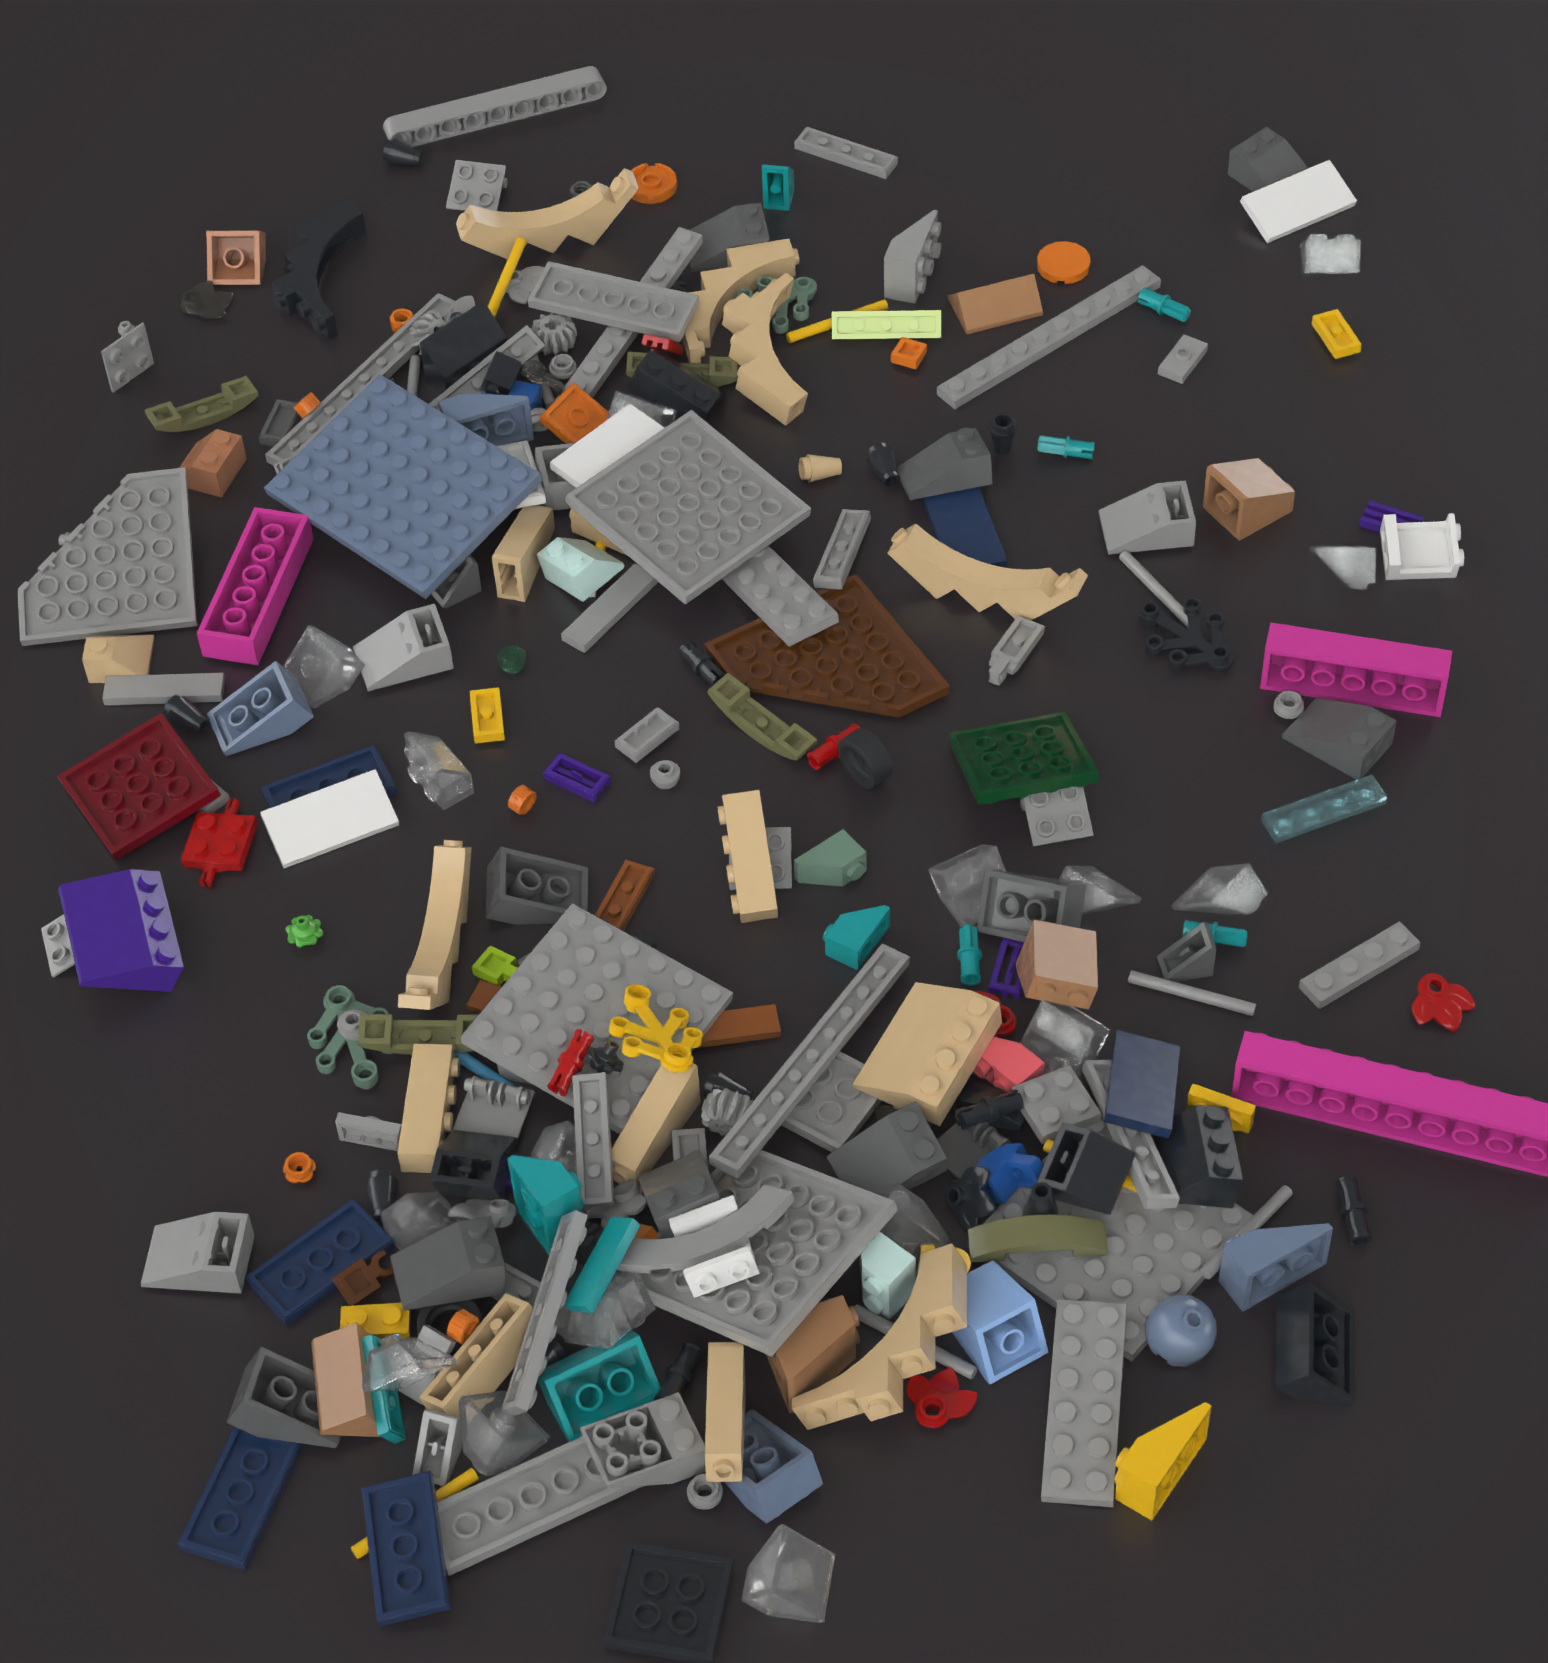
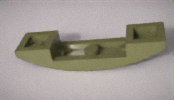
M627 352V376L633 377L636 367L647 353ZM710 356L709 364L681 363L716 387L737 381V362L730 357Z
M244 376L221 384L222 393L177 408L169 401L145 409V414L157 431L182 432L199 429L226 419L242 410L258 397V391L248 377Z
M727 673L708 689V695L723 713L742 731L767 749L783 757L798 761L817 744L818 739L798 724L794 723L790 727L751 698L750 689L731 674Z
M360 1014L358 1046L376 1051L412 1055L414 1044L453 1045L454 1054L474 1051L461 1043V1035L478 1015H457V1020H393L392 1014Z
M1051 1214L1019 1216L988 1222L968 1229L971 1263L990 1262L992 1260L1005 1261L1006 1253L1073 1250V1257L1108 1255L1104 1222L1087 1217Z

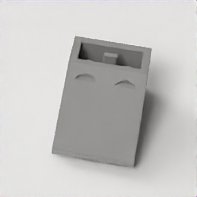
M938 210L931 211L891 240L884 256V298L915 304L919 294L924 293L926 277L932 275L934 258L938 259L941 251V243L938 242L941 232V222H938Z
M1186 480L1154 484L1098 511L1108 555L1119 554L1126 550L1128 552L1194 546L1196 519Z
M435 604L404 612L353 646L367 691L454 669L450 644Z
M211 1212L156 1225L141 1280V1287L242 1294L255 1236L249 1214Z
M679 1392L580 1427V1432L607 1489L673 1484L706 1472L705 1444Z

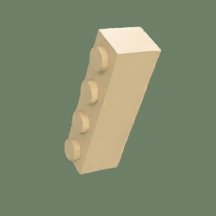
M754 790L722 795L723 806H717L720 825L726 824L728 835L722 836L724 854H731L732 865L726 866L729 884L735 883L737 895H731L733 914L740 913L741 923L778 918L760 791Z
M413 1045L397 1153L401 1172L431 1173L437 1148L446 1139V1133L452 1132L453 1114L449 1112L450 1104L455 1105L457 1099V1087L453 1085L454 1077L460 1076V1058H455L453 1045Z
M506 1293L420 1395L419 1399L426 1409L459 1417L462 1431L515 1367L533 1310L530 1303Z

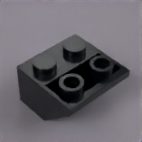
M1062 1122L1037 1183L1045 1182L1049 1184L1056 1201L1111 1215L1136 1154L1134 1151L1091 1129Z
M453 1130L436 1150L429 1181L441 1195L491 1201L494 1199H504L510 1176L507 1158L515 1154L518 1139L511 1136Z

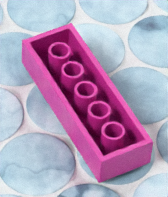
M254 507L197 631L203 657L259 665L314 540L308 515Z
M1270 622L1260 689L1278 692L1294 691L1303 696L1441 717L1452 651Z

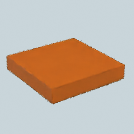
M573 382L540 416L539 421L563 442L569 444L577 443L613 415Z

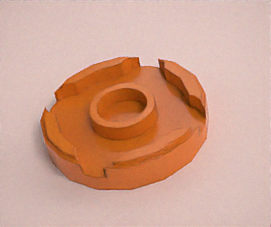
M645 163L631 170L639 188L633 195V200L645 204H655L670 199L676 193L678 186L675 172L670 167L661 163H655V166H648V163Z
M1068 241L1048 244L1040 250L1037 256L1038 272L1044 279L1052 283L1064 281V284H1072L1081 281L1087 276L1091 263L1090 254L1084 247Z

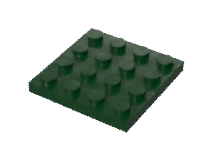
M1066 711L948 733L951 749L978 804H993L999 800L1025 798L1028 795L1043 792L1053 793L1059 789L1084 787L1088 784L1099 782L1098 770Z

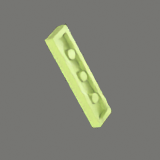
M941 310L832 312V340L901 339V337L908 339L941 338Z

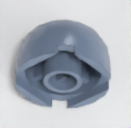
M1177 1294L1163 1299L1151 1310L1145 1322V1338L1151 1351L1156 1356L1159 1354L1163 1359L1168 1360L1166 1363L1172 1366L1187 1367L1198 1363L1212 1349L1217 1337V1322L1212 1311L1202 1300L1191 1295Z

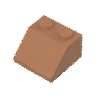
M206 231L208 285L262 284L266 262L265 232Z
M216 429L196 442L179 467H185L188 489L222 497L247 460L242 436Z

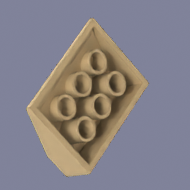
M915 982L853 1082V1088L900 1109L916 1101L925 1119L940 1126L1002 1024L1000 1003L971 990Z

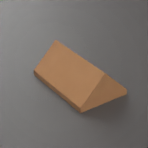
M1034 274L948 295V301L966 335L1043 315Z
M357 1322L314 1338L311 1342L320 1435L380 1437L376 1427L362 1344V1337L370 1335V1333Z

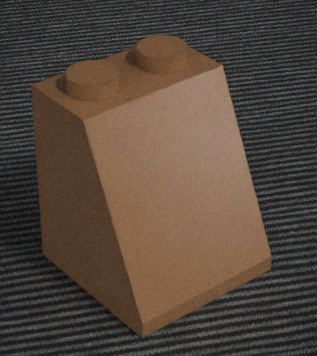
M1259 458L1207 466L1203 508L1239 541L1293 511L1295 491L1292 486L1284 482L1275 474L1271 467L1265 465Z
M1033 920L1016 962L1017 973L1025 997L1089 1010L1098 990L1096 931Z
M843 1295L819 1302L772 1357L766 1354L789 1414L794 1412L792 1410L793 1397L829 1382L856 1359V1344L860 1343L856 1329L860 1325L859 1318L854 1306L848 1307Z

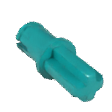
M1146 287L1138 295V298H1141L1137 300L1139 304L1156 310L1161 316L1166 314L1182 322L1187 321L1190 316L1191 310L1189 307L1171 300L1170 295H1161Z
M1041 435L1038 439L1037 449L1039 452L1064 455V458L1072 456L1092 460L1095 442L1069 439L1070 436L1064 439Z
M1185 920L1183 937L1201 923ZM1216 921L1213 924L1208 923L1215 944L1246 946L1248 938L1246 930L1218 926Z
M966 924L959 930L960 949L957 952V958L961 962V982L964 985L972 986L977 985L981 981L979 960L982 958V951L979 949L977 927Z

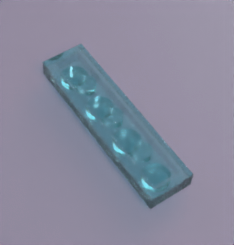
M1369 775L1262 813L1261 822L1274 842L1279 843L1385 805L1387 795L1374 776Z

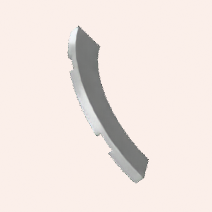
M763 1184L758 1192L740 1209L705 1229L666 1239L634 1238L617 1270L644 1274L652 1273V1270L671 1268L673 1272L735 1251L749 1243L748 1238L762 1228L767 1230L794 1202L792 1191Z

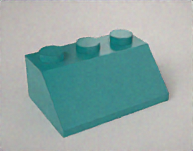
M512 1155L507 1160L516 1211L546 1253L550 1255L561 1216L574 1210L582 1212V1208L585 1207L579 1190L582 1189L581 1182L573 1171L568 1172L561 1162Z
M626 1328L545 1367L543 1373L538 1376V1383L545 1400L568 1442L582 1436L580 1427L653 1402L655 1395H657L661 1388L640 1336L630 1328Z

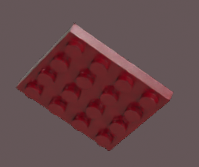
M162 713L57 776L115 861L221 796L218 788Z

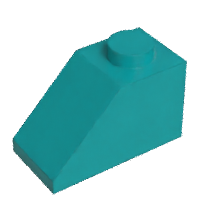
M762 165L763 209L789 211L794 194V170L786 166Z
M882 905L841 914L834 924L828 925L824 932L825 955L855 970H859L890 927V907Z

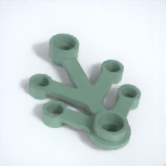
M770 276L758 278V291L761 292L765 289L773 278ZM808 277L794 279L790 298L778 308L776 317L772 320L774 332L782 334L788 331V303L795 299L797 304L793 306L794 319L798 321L808 319L809 306L807 304L817 291V284L813 279ZM748 288L740 289L737 292V297L742 293L750 298L753 295L752 290Z
M333 986L326 992L323 999L326 1011L316 1026L307 1033L309 1045L314 1049L325 1047L328 1043L326 1032L337 1017L339 1018L341 1014L348 1010L357 1009L366 1014H388V1011L382 1007L374 1008L355 1001L354 993L345 986ZM337 1030L325 1050L316 1057L315 1061L318 1071L323 1074L333 1072L336 1069L335 1058L347 1042L354 1062L351 1069L354 1084L362 1089L372 1088L379 1079L376 1064L366 1059L363 1048L358 1046V1040H348ZM316 1036H322L319 1040L313 1039ZM324 1061H331V1062H330L329 1064H327V1065H322V1064H321V1063L324 1062Z

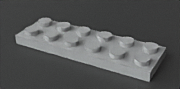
M550 261L547 262L527 299L529 308L642 334L654 335L677 342L681 341L700 303L699 295Z
M769 546L722 578L788 646L839 623L838 613Z
M1057 1299L1041 1502L1114 1507V1477L1116 1475L1115 1463L1118 1449L1127 1304Z
M583 1436L437 1502L446 1572L448 1576L455 1574L642 1486L607 1489Z

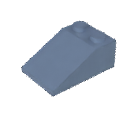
M462 394L438 401L440 412L495 446L534 440L528 396Z
M277 661L273 662L207 713L220 747L226 756L291 735L314 717L297 678Z
M1329 1223L1254 1229L1242 1236L1239 1234L1234 1235L1223 1246L1218 1282L1243 1312L1324 1266L1327 1262L1333 1227Z
M752 1409L745 1414L742 1482L724 1483L749 1511L767 1524L798 1501L807 1497L811 1492L823 1485L811 1450Z

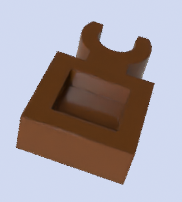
M385 1250L379 1251L372 1256L368 1266L361 1258L331 1279L349 1306L355 1305L381 1287L376 1278L384 1279L393 1273L392 1266L387 1270L379 1266V1259L386 1255Z

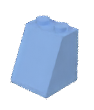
M993 1260L967 1273V1327L952 1333L989 1384L1049 1353L1036 1301L1024 1288Z

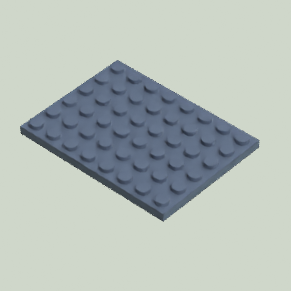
M379 374L264 489L267 495L294 513L308 515L311 524L426 599L543 480L539 472Z

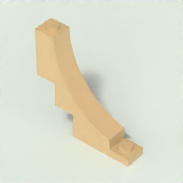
M624 168L618 177L613 179L610 187L597 182L578 196L548 208L526 212H501L483 209L470 204L465 212L459 215L456 226L461 241L505 259H508L518 237L524 238L526 245L529 243L551 253L557 250L568 235L594 245L639 188L633 172Z
M789 238L726 249V268L700 272L701 291L690 292L691 294L699 295L700 303L682 337L689 363L701 364V357L705 356V348L711 347L715 329L724 315L723 308L730 299L737 298V292L740 289L748 288L754 291L758 288L757 280L761 276H770L773 279H778L785 273L792 277L796 276L795 265L799 264V254L797 248H792Z
M917 524L912 525L906 530L904 528L899 529L892 537L891 541L893 544L887 553L936 599L955 589L978 612L998 603L1014 619L1017 616H1021L1028 620H1033L1071 600L1079 594L1088 577L1080 568L1069 574L1065 572L1059 577L1051 568L1010 569L980 562L939 542Z
M444 840V845L434 846L432 877L425 922L414 961L406 976V992L398 995L399 1008L431 1010L450 1002L452 964L458 962L460 925L467 922L471 847H462L463 841Z

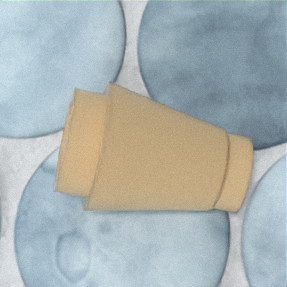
M807 454L806 457L799 459L801 480H807L809 483L841 475L842 473L840 458Z

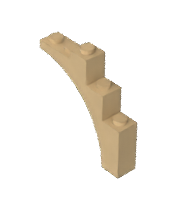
M788 273L783 274L778 279H773L765 289L754 293L751 298L742 293L737 298L730 299L723 308L724 315L722 325L733 333L730 339L729 357L741 365L737 372L736 389L785 426L803 413L808 395L781 366L773 350L769 334L771 319L778 308L791 295L794 278Z
M952 1243L920 1254L918 1275L911 1296L899 1318L873 1349L841 1375L816 1389L792 1398V1410L807 1430L865 1413L870 1421L903 1412V1379L934 1370L935 1337L967 1327V1265Z

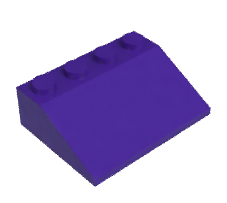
M128 869L59 886V895L80 986L172 991L184 966L160 871Z

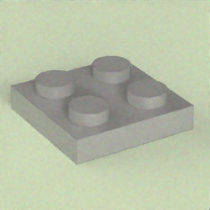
M1070 1065L1011 1087V1091L1017 1089L1018 1093L1021 1094L1024 1107L1020 1111L1041 1144H1044L1047 1139L1054 1140L1062 1122L1085 1128L1101 1121L1102 1113Z

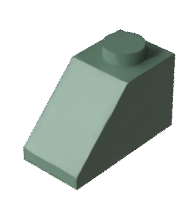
M844 829L794 859V877L798 883L842 887L852 880L859 879L867 871L866 851Z

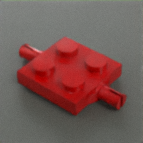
M232 798L228 799L223 813L198 812L180 861L183 868H194L203 871L199 880V884L202 887L206 888L208 886L210 888L217 872L227 870L242 871L258 821L254 815H237L240 801L235 798L233 800Z

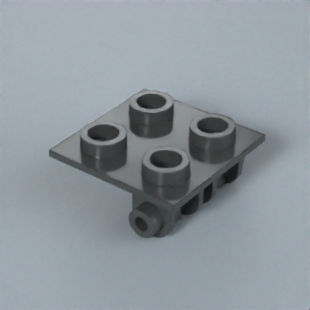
M987 1121L969 1127L966 1130H962L961 1126L955 1123L937 1138L947 1157V1170L958 1179L962 1177L967 1168L974 1167L989 1152L1001 1146L1012 1144L1008 1138L1001 1135Z

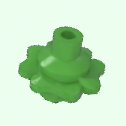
M311 915L293 918L291 920L292 925H288L285 928L288 933V942L291 944L296 943V946L299 948L314 945L317 943V938L323 936V931L320 928L321 921L319 919L313 920Z

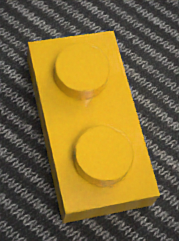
M1338 309L1312 316L1313 327L1335 359L1361 351L1362 344Z
M499 687L470 691L475 744L505 740Z
M1192 1084L1188 1093L1186 1109L1194 1105L1226 1107L1229 1110L1233 1131L1249 1134L1254 1121L1256 1105Z
M401 1303L341 1306L340 1329L357 1322L368 1333L383 1341L411 1339V1309L403 1311Z

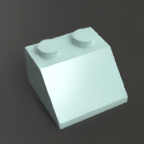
M557 537L537 553L545 578L582 602L625 567L621 561L586 540Z
M879 1232L859 1255L862 1299L868 1310L877 1315L881 1314L887 1320H890L911 1296L916 1281V1258Z

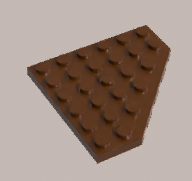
M857 574L847 577L843 589L823 588L817 591L838 613L839 623L796 644L788 646L761 618L704 643L705 652L715 660V665L724 673L731 674L747 686L750 692L897 718L950 694V685Z

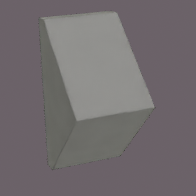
M429 1409L424 1410L412 1475L431 1471L436 1485L444 1486L449 1482L465 1442L459 1417Z

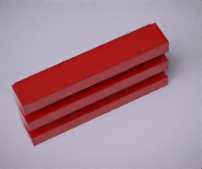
M649 334L643 335L641 343L650 348L683 356L685 348L682 344L670 339Z

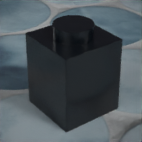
M496 351L482 381L480 390L485 391V393L508 395L522 362Z

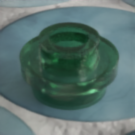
M519 646L504 647L497 655L498 665L507 673L521 671L527 661L525 650Z

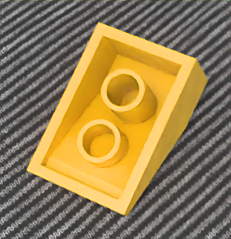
M1205 1402L1138 1437L1130 1449L1125 1447L1115 1463V1466L1118 1467L1114 1477L1116 1484L1115 1499L1152 1521L1207 1440L1212 1406Z

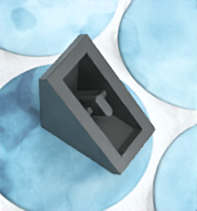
M469 555L431 593L442 608L447 609L482 591L478 563Z
M1201 923L1157 956L1164 979L1180 982L1213 976L1216 946L1208 923Z

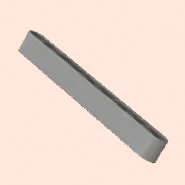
M587 66L394 115L385 120L383 129L389 140L397 139L414 147L594 101L605 95L607 87L598 69L593 66Z

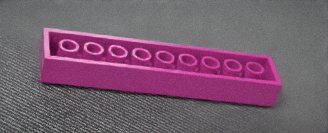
M1244 1032L1235 1065L1231 1094L1233 1098L1259 1107L1548 1177V1103L1537 1101L1527 1096L1520 1097L1503 1093L1493 1088L1486 1089L1470 1085L1460 1080L1436 1077L1427 1072L1403 1069L1393 1064L1386 1065L1369 1061L1360 1056L1353 1057L1336 1053L1326 1048L1319 1049L1302 1045L1297 1041L1277 1039L1263 1033Z

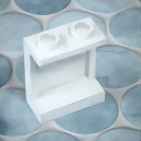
M1449 513L1446 520L1440 522L1397 523L1396 514L1383 516L1380 535L1386 580L1456 578L1459 567L1464 565V551L1459 549L1458 541L1461 539V526L1459 523H1455L1454 513Z
M731 1195L669 1219V1223L674 1236L679 1237L712 1226L727 1218L739 1208L734 1196ZM749 1238V1243L735 1251L683 1270L694 1298L760 1274Z

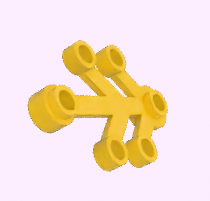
M639 984L627 986L623 1003L629 1012L638 1014L646 1027L630 1022L621 1016L611 1018L609 1033L614 1037H625L622 1053L628 1057H638L642 1053L659 1059L662 1066L670 1072L680 1073L689 1070L693 1064L691 1049L700 1047L703 1037L700 1029L695 1027L685 1028L688 1025L689 1012L683 1008L671 1009L669 1019L662 1027L649 1008L651 991ZM685 1028L681 1042L673 1043L671 1039L678 1029ZM640 1038L656 1043L659 1047L645 1043Z

